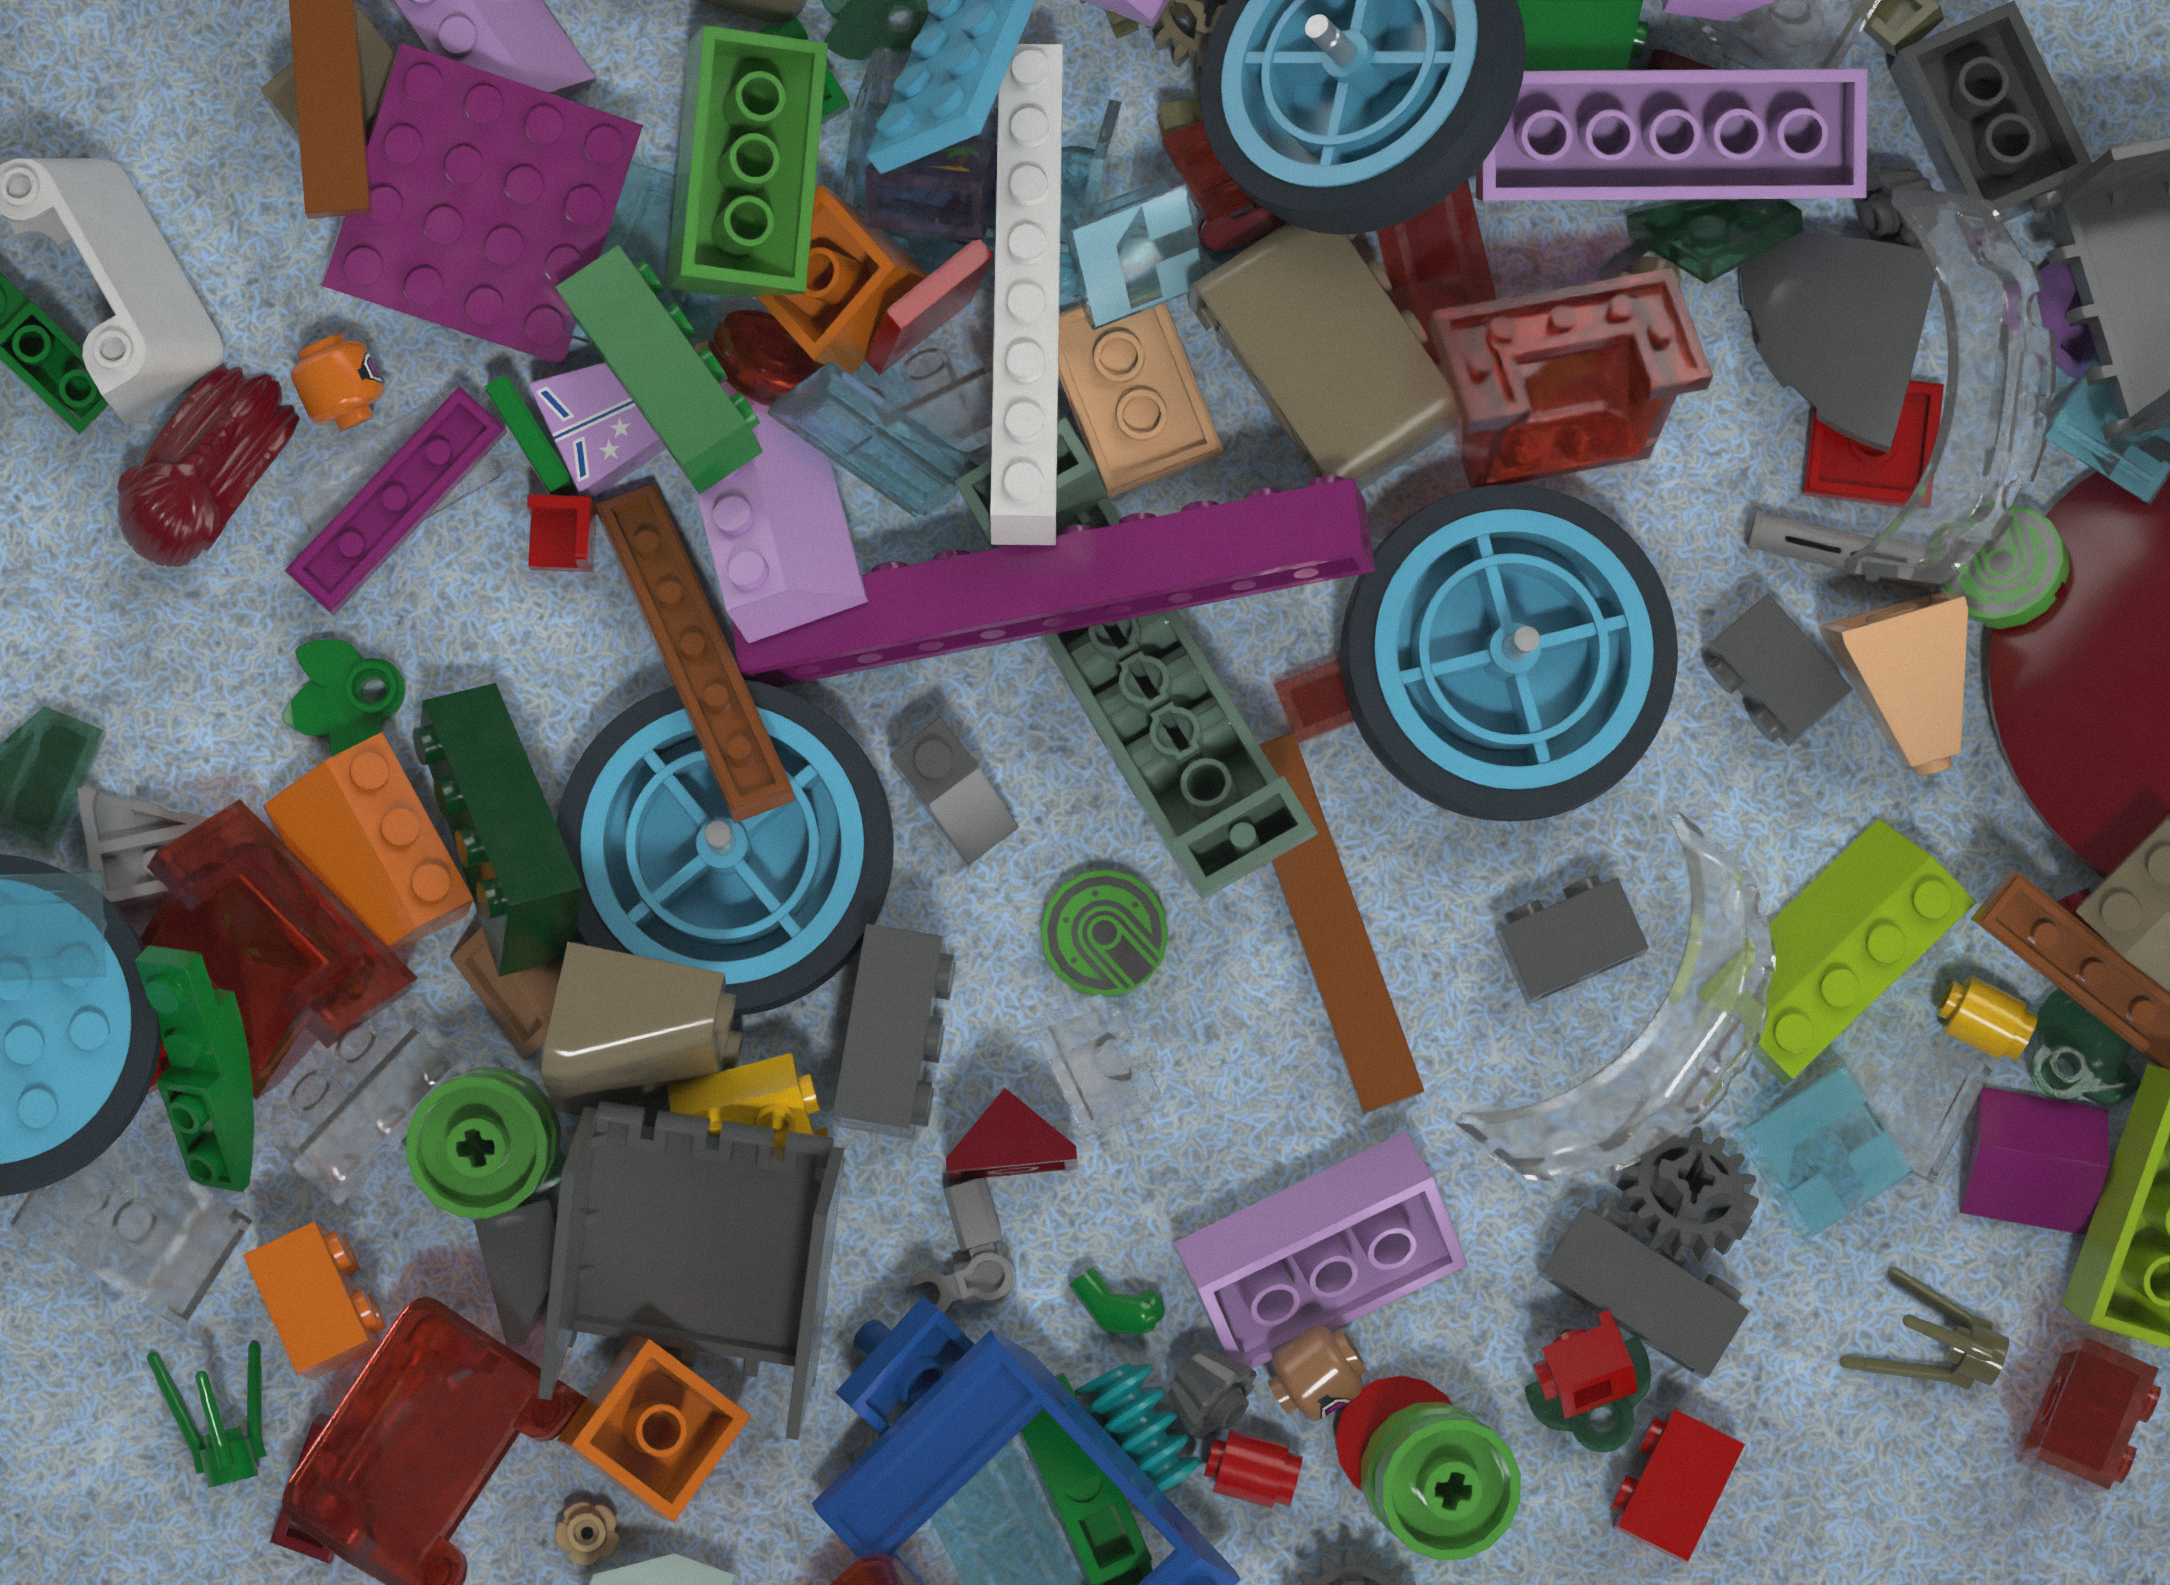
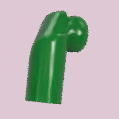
M1094 1267L1087 1270L1068 1285L1096 1324L1102 1330L1109 1333L1143 1335L1154 1330L1156 1323L1160 1322L1165 1315V1305L1158 1294L1149 1290L1142 1291L1140 1295L1114 1294Z

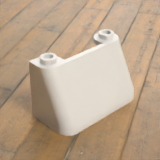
M16 158L0 165V214L7 219L18 239L21 240L29 234L43 235L52 239L62 251L75 244L115 313V316L99 324L88 334L83 344L82 357L86 369L101 395L126 426L194 388L207 373L221 366L224 361L225 349L221 336L131 180L117 163L102 158Z

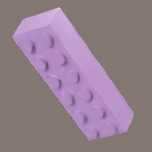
M1868 69L1524 71L1522 85L1510 120L1494 148L1476 169V199L1482 201L1866 198Z

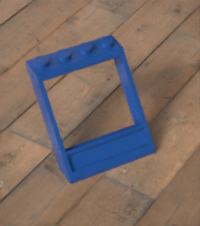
M992 1329L812 1502L815 1512L883 1585H925L895 1551L1032 1419L1045 1409L1175 1548L1138 1585H1236L1241 1580L1236 1570L1032 1352Z

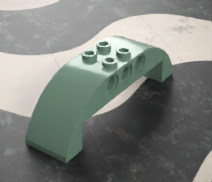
M1067 418L1058 421L1056 534L1059 530L1074 525H1088L1096 529L1119 524L1121 517L1106 493L1095 464ZM990 460L955 480V483L990 549H995V545H991ZM1177 610L1040 636L1160 839L1201 899L1208 898L1318 834L1284 776L1279 778Z

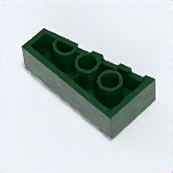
M488 684L423 700L420 727L413 729L415 751L420 763L423 766H429L434 781L436 802L441 814L446 817L498 976L564 960L567 942L574 943L583 886L497 684Z

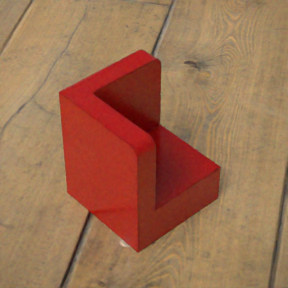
M527 495V509L531 515L528 563L530 570L594 573L597 513L592 498L588 496Z

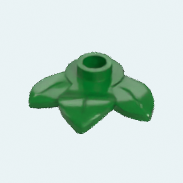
M323 639L307 642L296 648L295 653L300 666L312 682L306 684L292 698L285 708L281 719L286 725L304 735L316 737L329 736L330 754L334 756L380 733L382 721L396 714L404 702L406 695L405 681L402 674L393 664L379 658L364 659L346 641ZM371 680L382 681L386 688L384 696L376 702L367 701L363 697V688Z

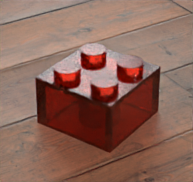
M2088 1337L2065 1343L2017 1463L2087 1493L2110 1490L2114 1481L2122 1484L2131 1469L2137 1451L2136 1447L2128 1444L2138 1421L2144 1423L2149 1421L2161 1394V1387L2153 1384L2159 1368Z

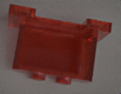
M1673 268L1432 311L1428 322V327L1462 420L1461 462L1471 489L1489 485L1522 483L1648 459L1677 395L1708 389L1713 378Z
M240 799L156 851L147 866L169 891L141 935L140 940L145 949L152 945L201 953L212 987L234 991L243 1022L250 1059L253 1097L256 1100L278 1086L317 1040L326 1048H329L406 995L418 979Z

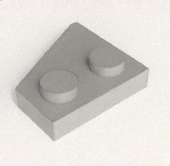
M86 786L76 788L93 888L103 894L116 908L226 885L217 827L212 818L185 811L176 813L164 810L157 804L134 799L133 802L100 793L97 789Z

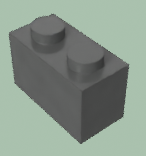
M1768 593L1711 641L1704 652L1712 660L1706 665V668L1718 685L1729 694L1738 690L1754 708L1748 715L1756 728L1771 742L1780 737L1788 747L1846 699L1853 690Z
M1598 874L1563 889L1566 900L1543 909L1540 900H1536L1504 915L1508 925L1501 927L1496 937L1527 1005L1638 958L1649 949L1618 877L1602 884Z

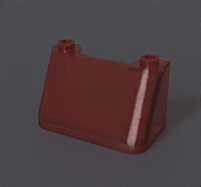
M428 1296L417 1298L409 1303L398 1315L289 1479L282 1499L284 1514L291 1522L341 1559L385 1585H463L468 1569L466 1556L457 1546L449 1541L519 1434L523 1433L538 1442L553 1440L563 1432L587 1397L558 1379L551 1400L538 1398L541 1375L540 1366L437 1299Z

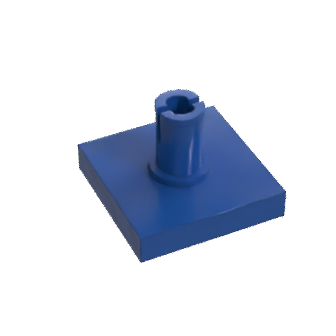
M923 1295L892 1330L881 1321L875 1319L865 1323L858 1330L853 1340V1346L866 1359L835 1393L882 1435L975 1344Z

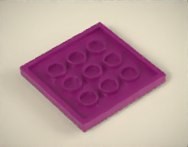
M399 42L366 142L372 213L342 216L320 285L564 365L577 322L572 317L555 287L600 257L643 125Z

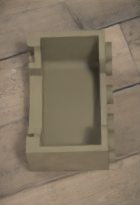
M1286 222L1191 284L1189 307L1206 331L1219 326L1217 341L1224 351L1229 349L1296 447L1295 455L1303 465L1310 459H1313L1307 463V466L1314 478L1330 475L1341 476L1344 479L1353 478L1361 491L1453 431L1460 414V403L1457 397L1462 395L1464 390L1447 363L1442 361L1435 365L1422 346L1428 341V338L1421 324L1410 310L1406 309L1400 313L1387 295V292L1392 289V285L1381 266L1373 257L1364 261L1351 243V240L1356 238V234L1337 235L1319 233Z

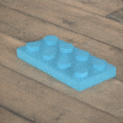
M931 0L928 5L929 13L920 34L917 35L911 44L912 52L903 72L894 83L895 91L885 113L876 124L878 130L866 155L880 174L981 133L1036 0Z

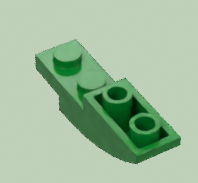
M0 272V361L73 430L81 435L109 406L86 369L82 357L83 349Z
M149 945L135 959V963L149 1004L158 1012L161 1038L170 1066L158 1077L156 1082L186 1170L193 1184L243 1192L250 1185L254 1140V1105L249 1052L234 991L212 987L201 953Z
M1060 1373L1056 1375L1057 1380L1078 1401L1065 1374ZM1043 1409L1018 1435L1052 1514L1062 1527L1086 1585H1138L1153 1571L1150 1563L1153 1559L1123 1492L1054 1418Z

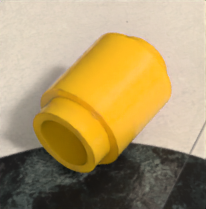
M1969 975L1962 984L1953 980L1943 994L1936 1012L1938 1016L1944 1018L1942 1032L1996 1059L2004 1055L2014 1061L2019 1058L2027 1046L2038 1020L2037 1014L2026 1009L2027 1003L1973 975Z

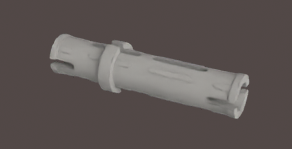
M1761 510L1756 511L1748 543V549L1762 550L1803 560L1808 563L1865 575V582L1877 584L1880 578L1925 588L1930 592H1935L1944 556L1942 552L1935 553L1889 542V535L1876 532L1875 537L1872 538L1819 524L1763 513ZM1791 536L1834 547H1839L1840 550L1836 551L1815 545L1797 542L1786 539L1785 537ZM1856 551L1879 558H1886L1894 561H1899L1905 563V565L1900 566L1876 559L1857 556L1851 554V552Z

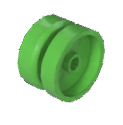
M481 1066L453 1076L436 1088L418 1105L407 1128L406 1159L415 1184L434 1205L458 1217L487 1219L515 1209L548 1180L560 1155L561 1126L550 1098L534 1080L509 1068ZM478 1131H480L482 1139L493 1140L494 1149L486 1151L478 1145L476 1140Z
M1420 1402L1392 1413L1372 1433L1361 1458V1489L1370 1512L1412 1551L1435 1560H1463L1489 1549L1509 1529L1520 1504L1521 1473L1511 1448L1492 1429L1480 1422L1471 1413L1445 1402Z

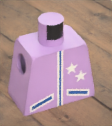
M605 362L529 384L580 496H588L593 500L666 450V447Z

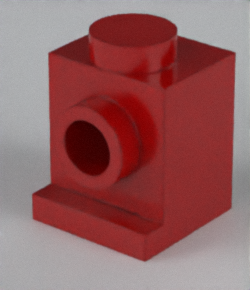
M1610 1310L1598 1314V1327L1587 1331L1584 1329H1574L1559 1335L1552 1344L1541 1348L1543 1360L1532 1364V1370L1544 1400L1547 1401L1556 1397L1564 1419L1638 1392L1634 1364Z

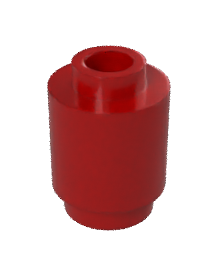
M1229 1429L1226 1442L1213 1439L1203 1476L1215 1479L1214 1493L1268 1508H1273L1274 1503L1290 1507L1300 1474L1303 1456L1288 1452L1289 1445Z

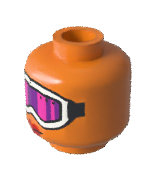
M338 333L313 343L297 353L300 362L292 369L291 379L312 422L319 425L335 422L339 432H342L374 417L370 405L377 402L383 396L385 389L363 342L359 340L346 341L343 333Z

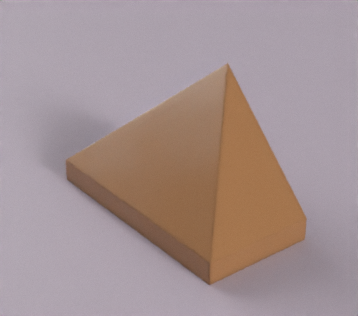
M482 926L450 959L524 1060H526L545 1045L563 960L499 977Z

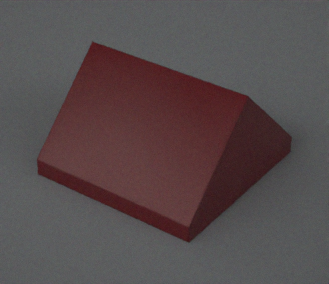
M1004 1088L947 1156L946 1167L950 1181L1078 1169L1076 1145L1009 1090Z

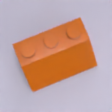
M383 732L326 759L263 805L268 818L353 973L467 916L474 898Z

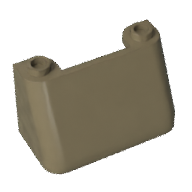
M567 942L541 1062V1077L555 1111L581 1116L584 1107L598 1110L600 1101L625 1105L667 1094V1086L725 1071V1068H736L741 1055L744 1032L734 1030L735 1019L733 1013L736 995L725 993L726 979L724 973Z

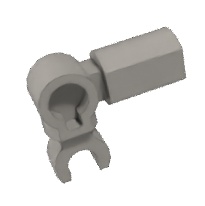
M986 1178L974 1179L943 1189L960 1251L969 1250L971 1260L954 1264V1273L948 1275L931 1270L918 1272L910 1278L911 1285L919 1286L931 1282L938 1286L940 1299L935 1306L944 1314L950 1311L954 1302L960 1300L963 1301L966 1307L985 1301L1001 1300L1014 1289L1017 1280L1016 1270L1008 1258L998 1253L996 1242L1002 1241L1003 1238Z

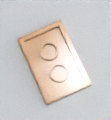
M1155 277L1126 288L1131 309L1163 297ZM1164 300L1095 327L1090 302L1059 313L1058 379L1087 453L1097 468L1108 497L1223 454V447Z

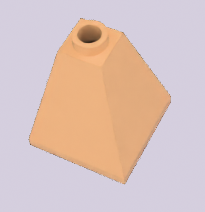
M1937 591L1819 626L1822 639L1900 762L1914 767L1916 776L1928 775L1952 767L1951 756L1961 753L1968 606L1965 596Z

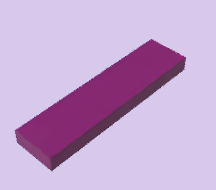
M458 386L285 569V572L334 616L507 433L506 428L466 391Z

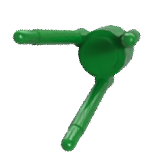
M252 1342L248 1346L247 1438L243 1439L240 1426L224 1430L208 1374L205 1371L196 1373L195 1379L210 1433L202 1436L204 1444L159 1354L153 1351L147 1355V1361L192 1453L196 1474L205 1472L208 1488L258 1476L255 1459L267 1456L262 1439V1367L260 1344Z

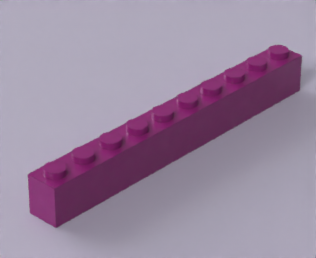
M1334 475L1322 476L1309 481L1307 487L1282 492L1276 488H1261L1245 494L1244 500L1223 504L1211 500L1195 501L1184 505L1181 508V512L1162 516H1156L1152 513H1134L1122 517L1117 525L1096 529L1088 525L1065 527L1057 532L1056 545H995V549L974 553L954 549L934 555L933 561L913 565H908L904 562L881 563L871 569V573L862 575L869 602L752 643L746 641L732 620L737 666L744 680L781 687L1375 572L1365 498L1353 478L1344 479L1341 476Z

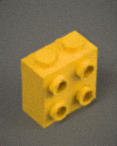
M792 1053L667 1086L670 1112L711 1118L709 1133L711 1137L720 1138L723 1120L776 1129L774 1147L785 1148L788 1131L830 1137L827 1126L819 1129L814 1127L811 1113L821 1111L811 1073L799 1076Z

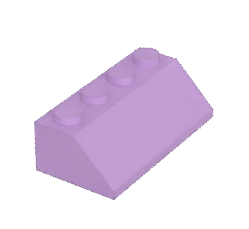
M389 0L425 51L566 99L596 80V77L542 0Z
M728 374V379L720 385L729 398L740 392L758 417L761 424L753 428L752 432L763 452L700 495L696 490L695 492L726 612L746 641L752 643L869 602L810 385L806 381Z
M1406 1131L1173 1242L1189 1281L1225 1356L1248 1366L1250 1369L1272 1360L1273 1352L1277 1348L1312 1326L1320 1324L1335 1330L1468 1266L1434 1177Z

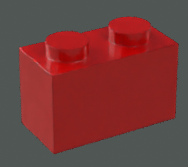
M1676 1409L1669 1411L1664 1421L1654 1416L1637 1449L1638 1452L1647 1456L1636 1479L1628 1475L1624 1476L1609 1506V1510L1619 1514L1612 1528L1682 1563L1688 1562L1745 1444Z

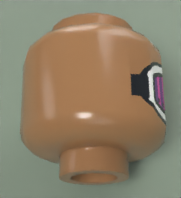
M1318 1324L1273 1352L1272 1364L1277 1375L1267 1382L1275 1398L1287 1414L1298 1408L1306 1418L1317 1421L1362 1393L1363 1381L1361 1375L1368 1372V1369L1357 1348L1342 1328L1333 1332L1327 1326Z

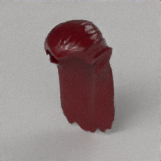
M221 365L210 371L180 403L177 411L155 438L141 464L132 466L120 476L117 486L119 493L118 523L123 537L138 555L148 559L150 562H155L157 565L182 567L196 559L203 550L209 551L227 525V521L243 502L250 489L287 445L300 420L299 416L294 413L295 408L293 405L281 406L282 389L278 381L272 380V377L267 374L243 379V372L240 367L228 370L225 366Z

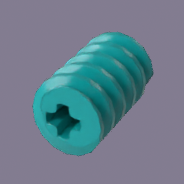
M1129 1362L1074 1390L1076 1396L1096 1394V1399L1087 1407L1086 1411L1093 1418L1108 1417L1109 1421L1102 1428L1114 1441H1120L1121 1444L1119 1446L1163 1493L1188 1480L1189 1476L1201 1464L1198 1456L1178 1458L1177 1453L1190 1440L1186 1433L1167 1435L1165 1432L1169 1425L1178 1417L1175 1410L1154 1411L1153 1407L1166 1392L1163 1387L1143 1389L1142 1382L1154 1370L1150 1363L1131 1366Z

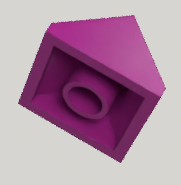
M1980 1086L1960 1213L2086 1236L2109 1168L2108 1109Z

